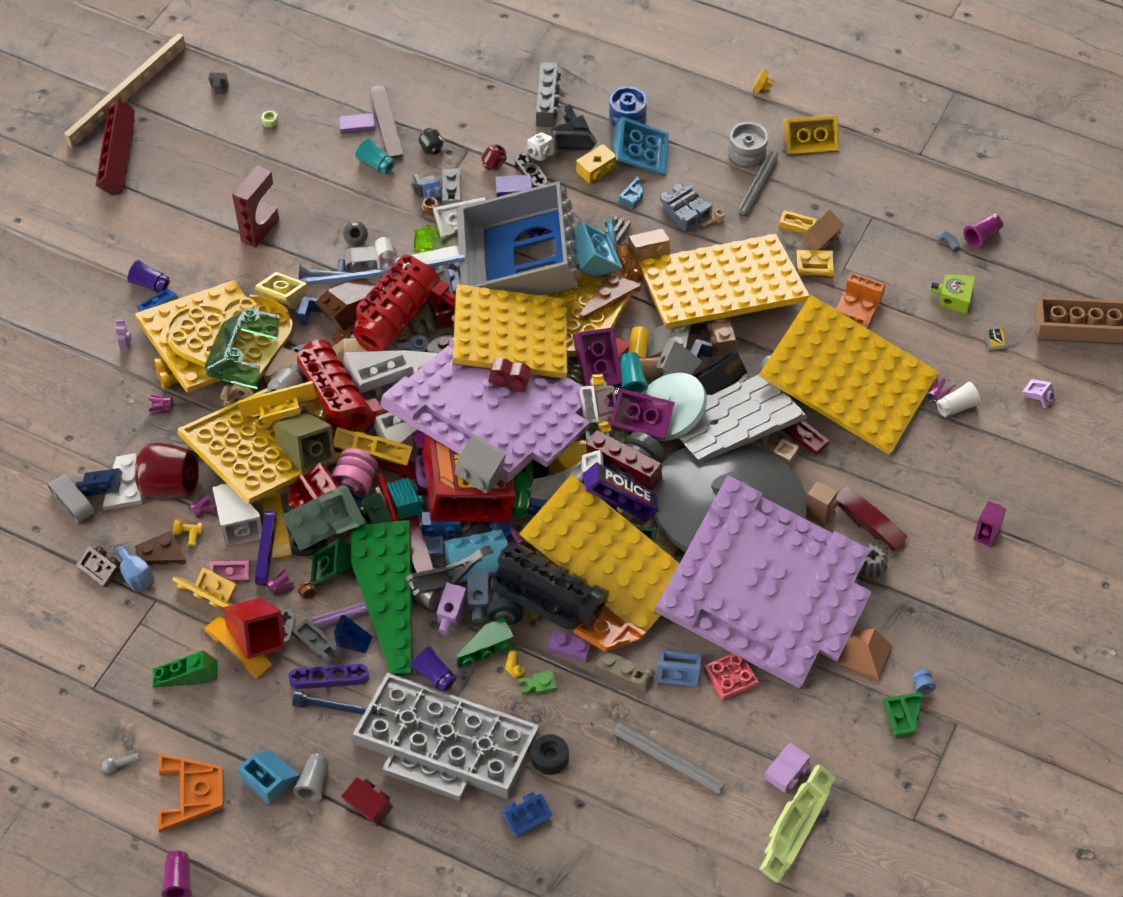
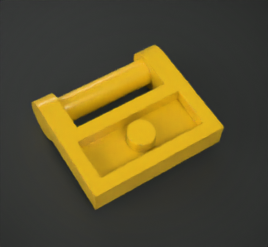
M796 250V268L799 277L828 276V278H834L833 251Z

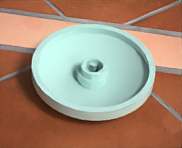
M672 373L662 376L649 384L648 389L641 393L675 402L665 440L654 438L657 441L673 440L688 433L701 420L707 406V394L698 379L686 373Z

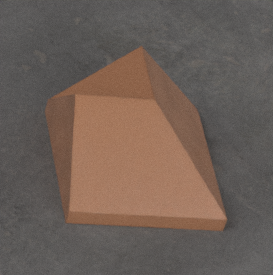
M875 628L854 631L848 638L839 666L878 680L892 645Z

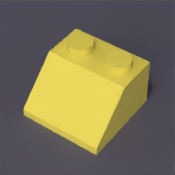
M275 272L257 284L255 289L262 296L277 300L290 309H297L301 305L303 296L306 297L307 283Z

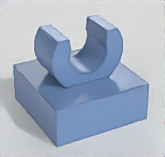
M439 179L422 183L424 199L443 197Z

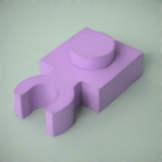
M124 319L116 320L117 327L115 328L118 334V344L120 351H128V344L132 342L131 332H128Z

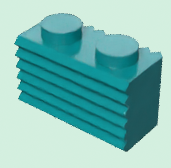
M407 477L406 479L403 478V480L388 482L387 485L399 520L422 514L423 500L421 495L417 496V486L411 483L410 478Z

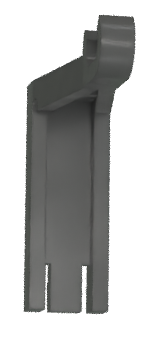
M487 545L469 557L446 567L412 573L406 578L408 581H411L409 585L412 590H415L413 592L414 595L443 590L446 583L456 585L476 563L482 561L481 558L492 554L493 551L491 546Z

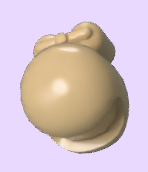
M236 380L232 387L229 385L224 386L220 396L224 400L223 405L227 407L236 398L242 400L253 395L255 386L253 388Z

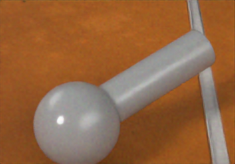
M136 753L117 760L115 758H107L102 763V769L106 774H113L120 767L141 761V755Z

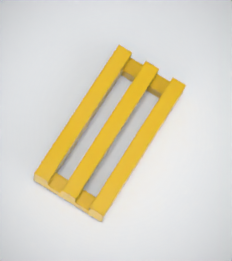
M783 211L778 227L804 234L818 219Z

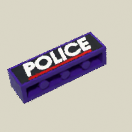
M597 462L583 474L587 492L644 521H647L659 510L654 492Z

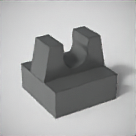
M209 72L211 88H215V94H222L223 88H228L229 85L227 74Z

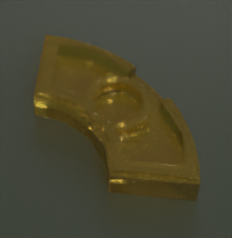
M319 397L301 403L306 413L318 419L324 420L328 414Z

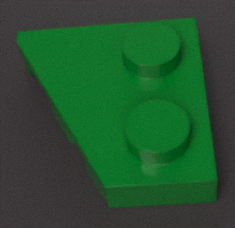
M922 691L883 699V706L894 738L915 735L923 695Z

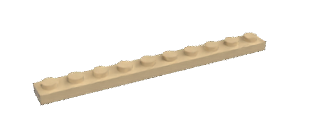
M176 34L64 133L67 146L73 148L76 144L80 143L85 136L107 118L110 106L117 100L123 103L126 102L129 97L186 48L184 35Z

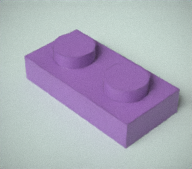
M554 630L547 646V651L586 662L592 644L585 639Z

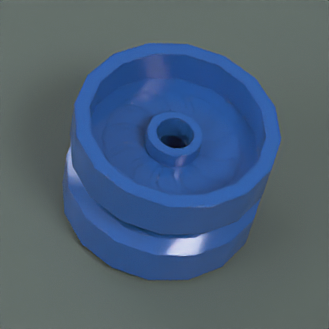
M623 86L614 90L609 97V120L612 125L616 126L622 117L644 124L647 109L645 93L639 88L632 86Z

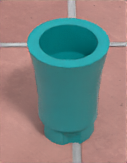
M369 138L359 145L355 154L357 160L372 166L384 174H388L394 167L395 160Z
M635 352L623 354L620 363L622 389L642 393L648 389V384L645 380L638 354Z

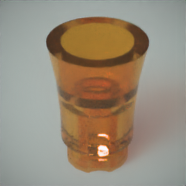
M623 243L616 246L614 249L622 266L620 272L625 279L638 283L643 278V272L634 255L631 244Z

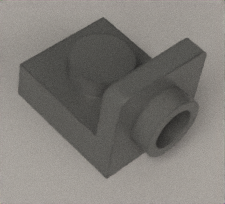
M417 173L413 174L414 181L411 184L414 192L417 191L420 198L424 197L422 183L435 180L434 175L419 179Z

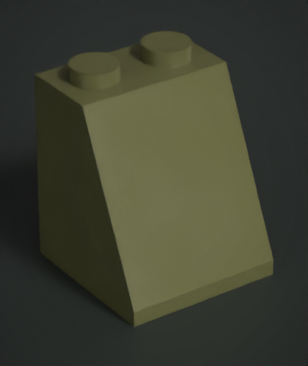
M309 413L274 423L277 443L301 473L311 470L319 462L324 463V465L335 462L331 425Z

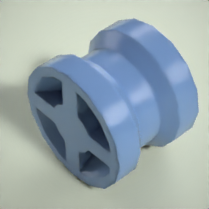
M920 670L912 675V680L916 683V692L922 691L923 694H926L936 688V683L932 680L933 674L931 670Z

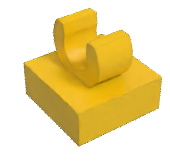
M762 69L756 78L752 91L759 93L761 88L766 92L769 91L770 86L772 87L774 82L773 79L767 78L769 71Z

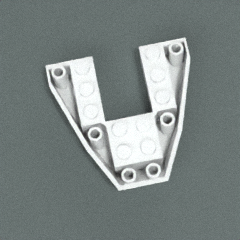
M406 350L347 352L344 355L343 364L361 394L398 381L405 376L411 377L438 353ZM390 412L375 418L374 429L378 437L414 447L413 434L421 432L420 430Z

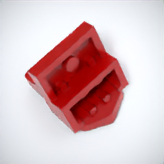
M319 462L306 475L301 473L294 483L288 485L290 489L287 494L288 506L295 509L339 487L324 463Z

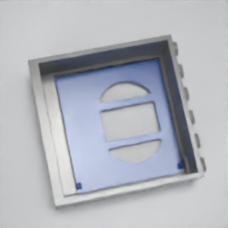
M560 181L456 208L459 255H464L465 260L460 262L461 285L531 295H545L578 286L577 279L580 278L578 268H576L578 258L576 253H574L577 250L575 240H573V237L576 235L572 223H574L573 214L570 212L573 206L571 199H567L566 188H562ZM544 228L552 231L550 234L516 242L522 234L532 229ZM555 239V256L515 266V249ZM555 263V264H553V265H549V266H546V267H542V268H538V269H534V270H530V271L518 273V272H520V271H524V270H528V269H532V268H536V267H540V266H544V265H548V264Z

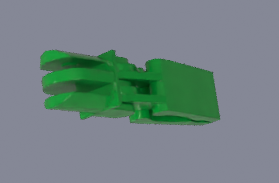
M532 461L525 467L524 473L521 470L514 477L515 499L512 514L519 519L527 515L531 502L530 488L533 483Z

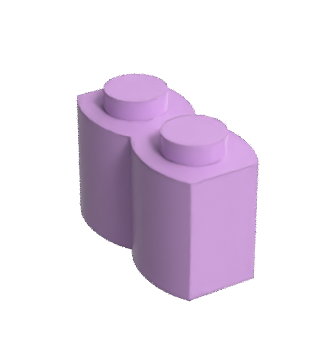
M789 743L765 772L764 779L784 793L789 789L793 790L799 781L797 778L801 774L805 775L810 769L811 757L792 743Z

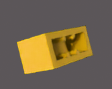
M602 144L576 160V172L586 182L591 184L616 168V155Z

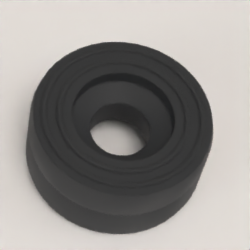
M554 734L539 737L531 749L532 763L543 774L554 775L560 773L565 769L569 761L567 743L563 738ZM552 750L556 753V756L552 759L546 758L544 756L546 751Z

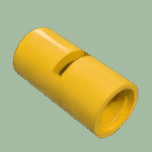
M641 326L632 328L628 353L635 352L638 354V358H646L649 340L648 329Z

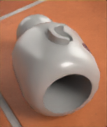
M297 361L292 362L289 368H282L278 372H274L267 386L268 393L303 384L302 377L305 374L301 371Z

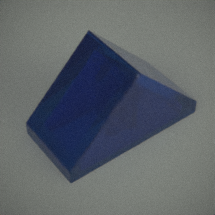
M344 614L340 616L334 630L336 646L363 654L366 653L373 637Z

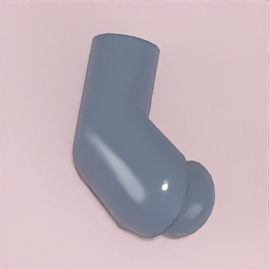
M943 230L937 234V239L941 243L946 240L953 252H958L961 249L957 238L948 231Z

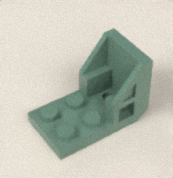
M344 485L282 515L300 551L335 533L339 534L365 523L349 488Z

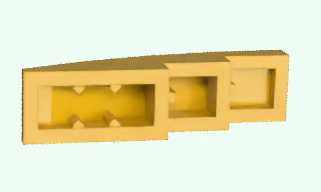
M338 427L333 440L334 448L341 450L358 449L369 453L375 459L406 466L412 450V446L378 436L373 437L357 431L355 433Z

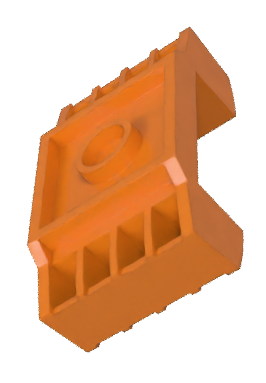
M851 272L846 282V289L837 307L834 309L868 329L885 293L886 284Z

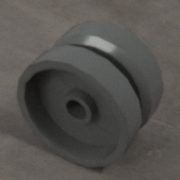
M632 432L624 442L625 445L660 463L665 458L664 449L659 442L643 432ZM618 465L624 472H628L623 467Z

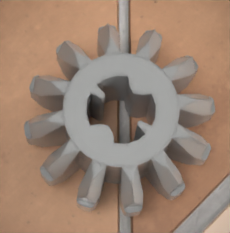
M869 543L867 548L870 551L859 572L864 571L865 577L868 574H872L874 578L876 573L882 575L884 570L888 568L889 556L886 554L885 548L879 549V544L873 547Z

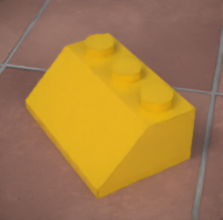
M837 115L782 119L783 137L787 154L839 150Z

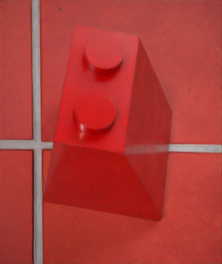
M261 597L223 607L225 625L247 659L285 649L281 610Z

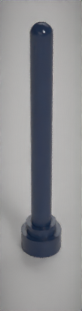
M295 690L292 700V706L300 708L307 704L362 715L367 709L364 706L310 697L300 690ZM373 710L372 714L377 715V711Z

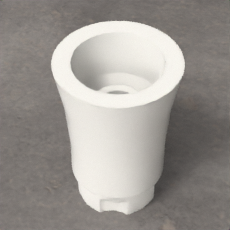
M967 382L959 389L942 397L936 404L939 413L945 418L966 409L980 406L981 399L976 387L971 382Z

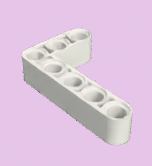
M387 237L376 240L377 268H391L399 259H395L391 240ZM459 246L446 247L412 256L422 262L458 256ZM460 262L431 268L434 271L446 267L447 269L456 267L457 270H460ZM398 273L392 274V277L395 278Z

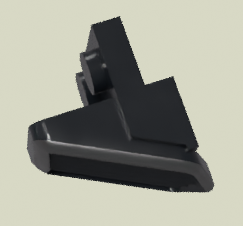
M571 104L564 106L565 114H563V119L565 123L551 129L554 146L558 149H593L597 144V140L590 132L584 116L576 117Z

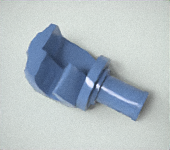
M127 546L119 547L116 550V554L122 561L119 568L127 585L136 593L144 592L151 588L155 580L148 564L138 555H131Z

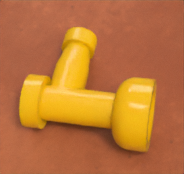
M175 519L173 534L180 535L182 531L190 532L188 547L194 548L196 547L197 534L202 535L203 523H198V525L183 524L182 520Z

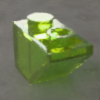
M425 224L415 229L413 251H433L438 229H434L433 225Z

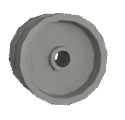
M742 122L734 126L729 138V156L731 160L742 166H755L764 161L768 143L766 129L754 122Z

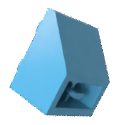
M271 750L253 754L238 767L241 781L268 805H271L300 778L296 771Z

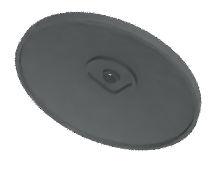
M745 444L702 463L684 447L673 453L661 465L662 478L652 489V492L656 494L659 508L653 515L658 527L674 545L684 552L687 551L727 475L762 492V497L806 519L807 515L806 494L801 481L794 471L774 454L752 444Z

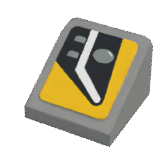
M1004 327L986 329L985 340L989 351L1008 348Z

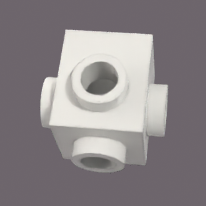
M542 132L527 140V153L535 160H544L554 154V138Z

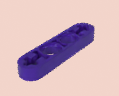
M266 510L264 514L255 573L256 585L266 586V582H268L277 523V511Z
M345 664L296 668L289 673L288 677L293 688L308 689L361 685L368 681L369 671L364 664ZM359 671H362L361 677H357ZM337 672L345 674L342 679H335L333 677ZM321 673L324 675V678L316 681L313 679L315 674ZM297 676L301 677L300 681L295 680Z

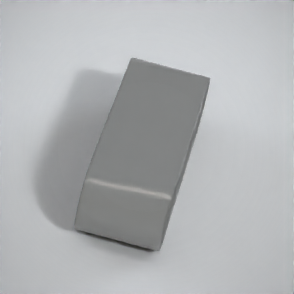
M375 246L346 250V270L349 272L378 270ZM392 246V247H393V250H394V253H395V259H396V258H397V249H396V247Z
M65 474L47 484L53 496L76 523H80L95 513L89 501Z

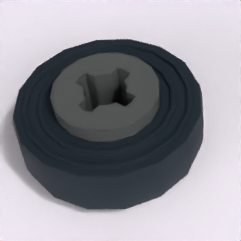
M510 598L496 599L488 605L487 616L491 622L504 618L507 625H513L522 620L523 606L512 601Z

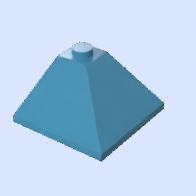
M622 117L613 130L612 143L616 159L665 176L669 133Z

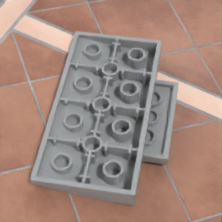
M387 673L354 730L352 737L354 745L388 756L382 768V774L457 801L461 800L468 785L507 799L539 730V725ZM373 710L377 711V715L372 714Z

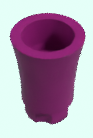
M998 214L988 215L980 221L966 226L963 230L964 238L973 248H980L990 237L999 232V229L1003 227V221Z
M173 850L167 855L164 883L161 892L162 897L192 896L188 854L185 851Z

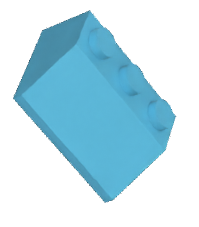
M581 221L574 229L576 236L573 237L577 246V250L574 253L577 255L580 270L585 274L589 273L593 276L621 270V263L609 235Z
M493 530L487 533L473 534L467 537L444 541L447 564L450 565L469 557L480 548L490 545L493 553L481 558L482 561L476 563L469 572H488V576H493L499 567L497 560L500 551L508 545L503 531ZM468 573L459 582L468 581Z

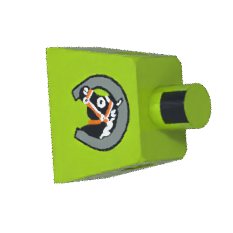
M947 274L943 284L932 282L930 293L941 295L939 302L941 306L967 314L975 276Z

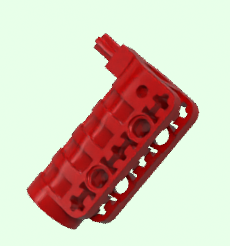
M402 255L358 304L356 309L358 320L355 322L354 337L360 346L368 352L386 351L429 300L438 305L445 301L455 307V295L449 292V284L440 280L438 274L430 266L412 255ZM393 273H398L395 278L392 277ZM372 297H377V298L374 300V302H372L371 299H370V298H372Z
M314 340L306 344L298 352L297 364L305 374L302 377L303 383L305 381H312L317 396L316 399L306 401L305 403L314 409V416L321 417L322 415H327L330 417L324 420L327 424L331 425L333 439L337 427L355 433L356 431L362 432L370 423H375L377 416L389 412L380 407L381 404H379L376 398L364 399L328 341Z

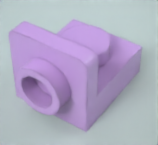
M1031 379L1022 391L1026 398L1041 400L1043 408H1048L1055 399V392L1050 382Z

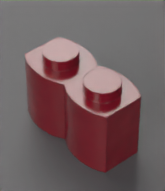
M494 358L488 381L495 386H507L514 391L524 392L529 381L531 367L523 363H512L504 358Z

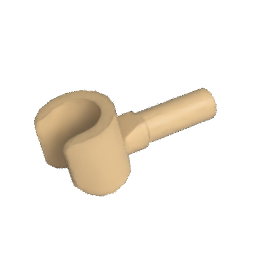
M716 209L714 216L702 223V227L713 222L722 223L725 213L720 215L722 209Z

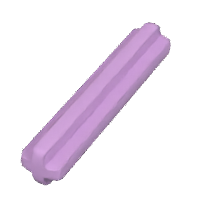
M362 602L311 619V622L319 629L367 614L369 611L366 603Z

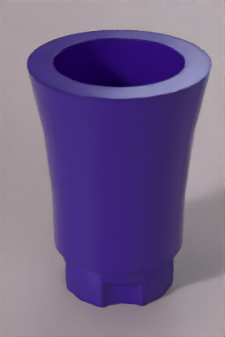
M136 260L132 264L127 277L128 283L146 287L155 292L164 291L170 284L168 276L149 267L140 260Z
M432 647L422 650L411 664L412 669L427 678L434 686L439 687L441 691L450 689L457 680L452 670L437 656Z

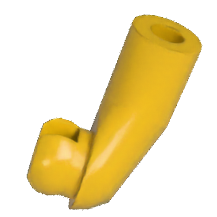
M509 651L505 669L513 678H521L525 673L524 667L520 668V665L516 664L518 653Z

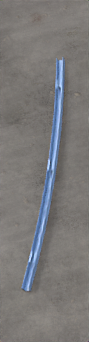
M458 255L423 263L430 267H438L465 260L464 255ZM390 268L296 280L311 285L383 276Z

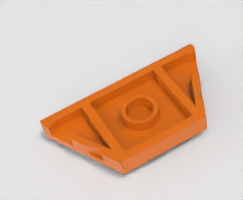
M604 608L593 626L589 627L581 623L574 629L576 635L606 653L646 637L645 631L630 622L623 621L607 608Z

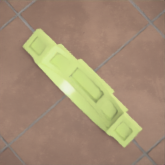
M822 765L815 766L807 783L801 784L793 801L787 802L769 835L772 839L764 852L767 856L760 870L774 882H780L785 871L790 868L830 793V787L836 777Z

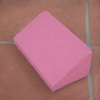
M250 560L209 561V570L230 581L250 580Z

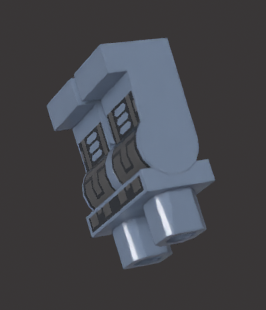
M678 183L673 187L674 194L671 195L668 191H665L660 195V201L664 205L663 211L684 232L689 231L712 215L713 205L709 201L705 202L701 199L698 193L692 190L690 185L684 187Z

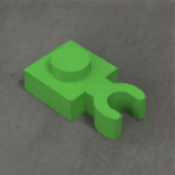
M552 670L532 674V680L527 678L519 680V686H527V688L521 689L522 696H527L532 691H536L537 696L557 692Z

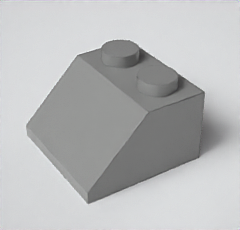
M663 324L653 329L648 358L661 357L668 340H676L688 349L691 324L666 329Z
M473 434L457 460L454 474L487 494L501 479L506 453Z

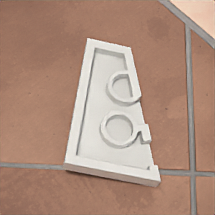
M485 197L433 208L441 241L458 232L456 208L485 201Z
M135 453L116 457L113 469L119 468L122 471L121 482L118 492L106 494L103 503L104 511L142 504L141 492L137 489L135 482V464L137 460Z

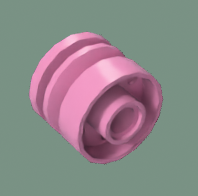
M345 449L339 456L332 477L339 487L344 485L355 493L367 496L379 468L378 462L373 456L362 450Z

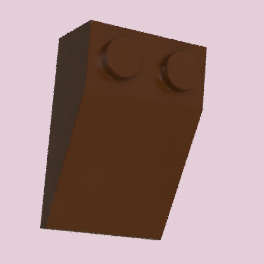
M365 278L351 280L327 290L314 303L325 317L345 331L357 319L356 309L358 304L375 285ZM372 297V298H370V299H371L372 302H374V300H375L377 297Z

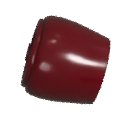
M150 443L140 450L135 464V482L137 489L145 497L173 499L189 497L194 493L199 479V461L194 450L164 443Z

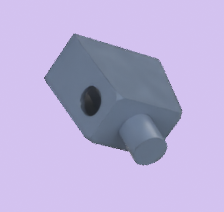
M468 572V612L472 615L473 622L482 623L484 622V614H487L489 605L488 572Z

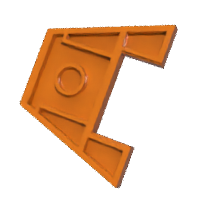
M159 753L160 776L180 774V809L158 811L159 834L224 809L222 766Z

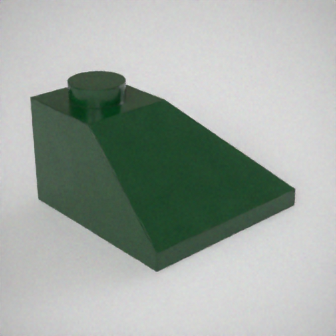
M337 539L315 552L312 558L310 582H314L319 586L351 568V545Z

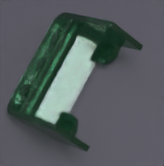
M245 309L224 321L205 362V374L212 378L257 389L260 366L243 362V352L238 348H234L241 330L277 339L280 316L255 309Z

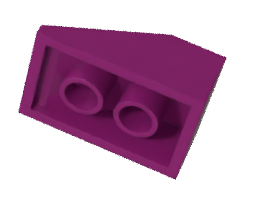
M614 327L575 333L573 335L575 351L585 386H592L590 384L592 375L603 374L607 386L622 383Z
M620 388L610 425L615 430L627 433L638 431L653 438L665 440L675 402Z

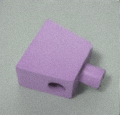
M446 583L437 610V618L440 623L438 632L449 635L451 627L459 628L468 606L466 588Z

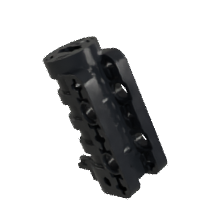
M512 541L500 551L497 560L499 567L490 582L492 590L567 630H574L581 623L591 627L598 620L609 597L608 590L598 585L592 586L588 584L587 579L579 575L576 577L571 575L568 569L562 566L559 568L554 566L553 562L545 557L539 558L535 556L537 549L529 543Z

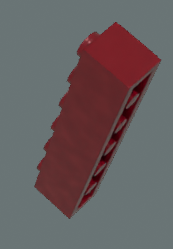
M119 100L108 108L95 184L96 187L112 196L116 192L121 191L125 185L124 177L127 172L128 152L131 147L130 139L133 134L132 127L135 121V110Z

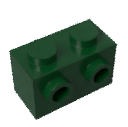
M381 493L362 499L360 511L363 518L366 517L369 524L393 522Z

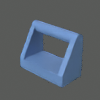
M661 650L657 682L698 687L701 654ZM664 658L694 661L696 664L664 661Z

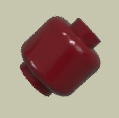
M498 144L489 145L481 156L483 166L489 171L499 170L507 160L506 150Z

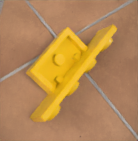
M310 381L238 401V405L243 418L261 414L263 424L301 414L299 403L316 399L317 396L313 382Z
M202 568L195 584L182 577H173L172 581L178 583V588L188 591V589L193 591L195 597L200 599L206 598L210 600L209 604L217 608L233 605L231 601L239 586L207 568Z

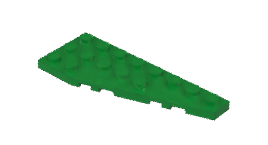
M409 520L360 525L352 528L351 564L390 673L395 676L413 675V669L411 668L413 662L412 589L409 585L411 581H408L406 578L412 574L411 522Z

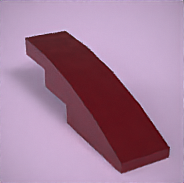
M845 486L837 494V505L858 527L863 526L875 539L879 537L892 551L908 537L881 511Z

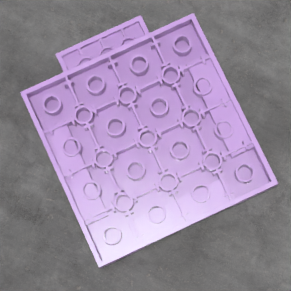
M454 336L450 339L449 345L411 377L405 376L382 395L380 407L461 455L473 434L506 453L500 479L505 483H508L533 459L547 467L582 435L590 425L588 420L581 417L583 414L579 390L581 385L567 377L566 379H558L556 377L530 374L527 388L524 392L514 391L507 386H495L488 381L491 369L452 364Z
M727 475L654 612L789 684L800 688L818 652L836 662L839 659L871 594V591L854 583L870 549L836 531L831 533L762 497V492Z

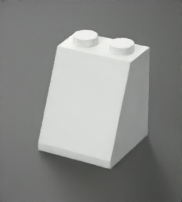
M228 484L213 487L225 546L228 547L261 539L262 524L256 509L251 504L248 505Z

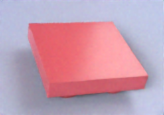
M733 653L704 665V671L722 701L759 686V681L748 662Z

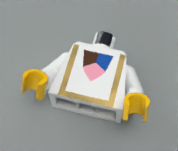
M603 374L592 375L590 380L592 386L579 387L583 417L590 423L596 422L602 433L611 432L609 420L611 419L618 393L615 392L613 386H607Z

